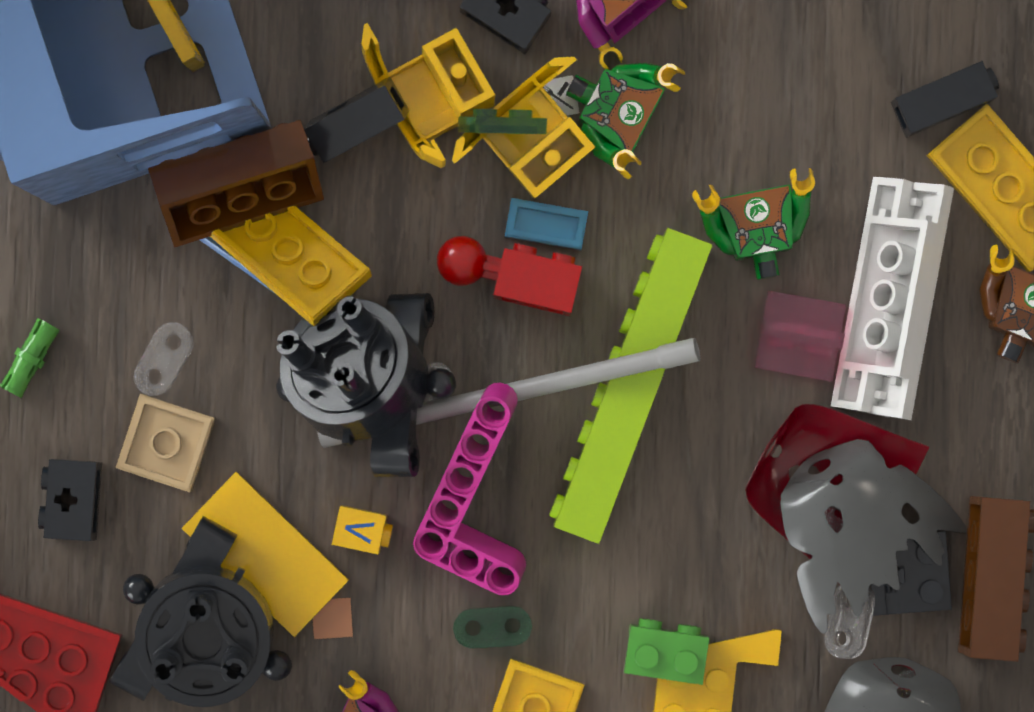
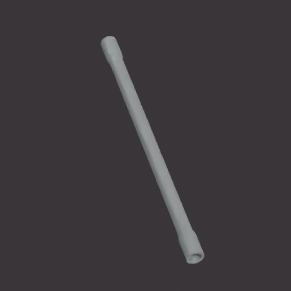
M690 338L664 344L656 349L506 384L514 389L518 401L659 368L668 369L699 362L701 359L697 340ZM485 389L423 403L422 407L417 409L416 425L473 412ZM488 401L490 407L502 405L496 401ZM318 432L319 441L323 448L342 444V440L334 439Z

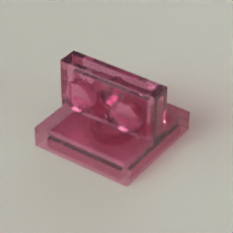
M768 291L754 368L832 382L837 353L839 350H842L845 337L841 330L846 304Z

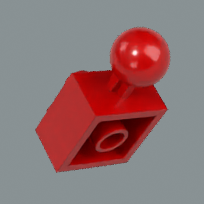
M455 236L448 239L440 247L437 254L439 273L447 282L453 285L467 286L475 283L480 278L496 281L493 294L494 299L569 317L572 312L582 266L575 265V257L554 252L551 259L536 256L537 248L514 243L513 250L504 248L502 258L486 255L482 245L477 240L468 236Z

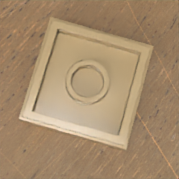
M140 394L116 468L187 492H192L216 418Z

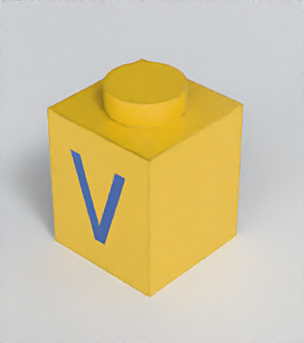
M341 505L331 545L378 555L381 546L389 547L393 525L387 524L388 515Z

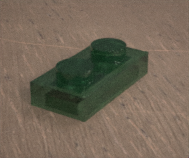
M473 109V117L458 116V132L547 134V118H532V110H509V117H497V109Z

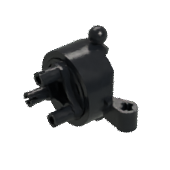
M391 294L387 299L386 308L369 300L347 296L339 300L315 326L303 318L293 331H284L277 339L280 343L277 344V350L282 354L280 377L276 384L279 397L284 401L290 402L319 433L342 440L344 446H352L355 441L372 438L370 464L372 473L377 478L415 477L417 475L420 465V455L416 439L417 409L422 407L426 394L433 398L445 399L451 396L456 388V380L452 372L447 369L438 368L428 373L427 362L423 357L424 341L429 328L432 327L434 322L435 310L431 294Z
M202 516L173 573L162 579L156 587H154L151 579L143 574H134L126 579L123 585L125 598L130 603L145 605L136 624L135 640L129 651L125 652L109 681L111 684L143 701L153 686L169 701L173 700L177 703L193 707H213L228 703L243 695L254 685L262 672L268 679L274 681L282 680L290 674L292 661L289 655L280 650L270 651L274 627L272 613L265 597L261 595L251 582L243 577L245 569L239 567L234 572L220 567L237 534Z

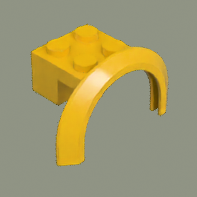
M364 24L361 42L362 53L375 84L390 77L409 108L405 120L397 123V126L420 159L439 168L445 167L446 159L434 139L494 107L495 93L457 28L423 45L422 55L388 72L380 53L379 42L369 24Z
M575 57L553 58L456 140L451 161L455 164L483 139L531 197H538L595 148L571 117L566 116L543 88V86L560 75L577 59Z

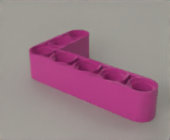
M501 382L489 385L479 399L414 537L413 545L416 553L424 560L495 594L509 595L518 588L526 569L525 557L517 549L461 523L517 406L518 399L514 389ZM488 401L499 402L505 411H494L489 406ZM479 434L484 436L489 444H479L474 440L473 435ZM457 468H467L471 471L473 477L461 475ZM442 500L452 501L458 509L452 510L447 508ZM427 533H436L442 541L432 540ZM462 550H471L478 558H469ZM498 567L508 568L514 575H505L499 571Z

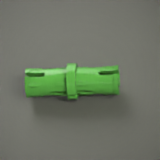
M37 318L21 349L17 347L14 352L16 358L2 383H0V387L22 399L37 369H42L45 362L42 360L60 330Z

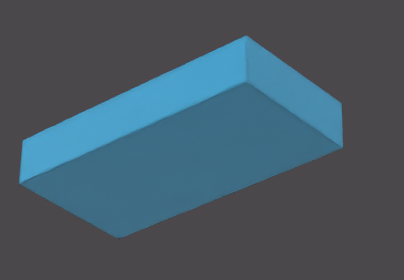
M511 198L505 237L581 251L588 211Z

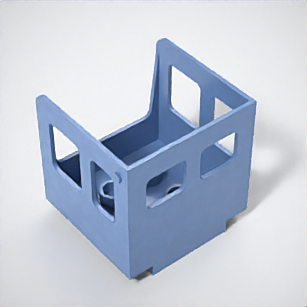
M0 0V160L5 164L11 184L52 205H57L149 174V167L159 165L165 160L181 158L206 147H215L234 141L243 135H253L272 129L229 0H187L188 10L180 17L193 42L200 44L204 48L222 104L165 116L160 114L145 68L146 62L150 57L174 49L161 24L141 30L133 28L123 0Z

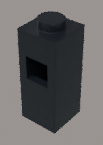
M980 61L900 95L890 103L907 138L992 102L998 97L995 90L999 89V83L994 71L991 68L986 69L983 61Z
M388 77L313 118L306 125L304 131L312 154L314 156L319 155L323 163L405 120L409 108L392 79Z

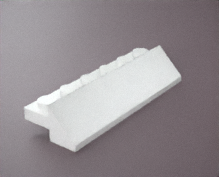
M873 177L831 401L832 407L889 418L912 419L953 197V187L942 184L917 183L905 179Z

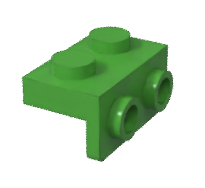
M639 618L638 625H629L624 673L703 685L709 637L701 634V627L678 624L677 631L662 629V621Z

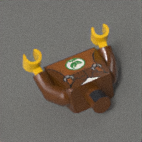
M993 245L990 248L991 264L988 265L979 288L983 314L989 320L990 329L1004 334L997 356L1014 363H1019L1026 344L1034 347V274L1013 266L1014 250L1010 248L1009 255L1006 258L999 259L997 258L998 245Z

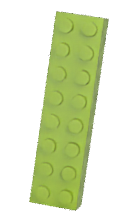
M667 228L663 236L656 234L646 258L653 261L649 273L642 271L633 292V296L639 298L635 310L628 308L619 329L620 333L625 334L621 347L614 345L608 360L656 349L661 345L676 342L712 244ZM659 368L608 380L607 385L601 382L598 384L591 403L592 406L597 407L596 414L592 422L589 420L584 421L577 440L578 443L584 444L578 459L570 458L563 479L570 481L564 496L557 493L549 513L550 517L555 518L553 524L555 528L594 543H600L665 369Z

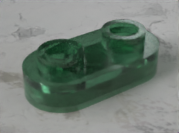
M518 606L469 608L457 616L453 631L457 641L467 648L516 646L525 642L530 636L532 621L529 614ZM516 618L520 622L519 630L516 632L507 631L505 628L506 620ZM471 620H475L481 625V631L476 635H471L466 631V624Z

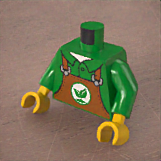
M647 63L616 65L611 70L604 69L597 85L576 74L566 92V96L586 105L579 117V122L582 124V132L595 146L592 150L593 155L616 168L626 179L632 177L625 170L628 163L636 162L638 165L642 164L633 151L665 91V88L661 87V85L673 92H678L681 89L678 85L671 83V79L677 73L685 75V71L674 64H666L664 66Z
M795 168L790 171L792 192L789 184L720 198L713 185H709L711 195L709 198L701 200L696 190L693 191L692 197L700 209L706 235L724 254L733 255L736 261L753 258L757 280L779 276L776 253L792 249L793 243L801 239L810 216L811 191L815 186V178L811 168H809V177L804 181L797 180Z

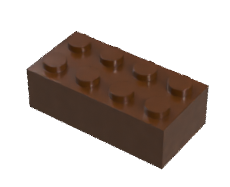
M301 120L281 123L272 129L253 135H243L234 141L215 147H206L196 153L177 159H168L159 165L148 168L174 248L212 236L214 230L220 229L222 232L244 226L245 221L249 219L253 223L266 219L265 214L268 213L275 216L287 212V208L291 206L300 208L324 200L315 160Z
M970 496L958 652L965 656L1018 662L1019 653L1025 652L1027 633L1026 629H1021L1022 613L1028 612L1030 592L1029 589H1024L1025 573L1031 572L1033 563L1032 549H1027L1028 533H1034V509H1030L1031 501Z

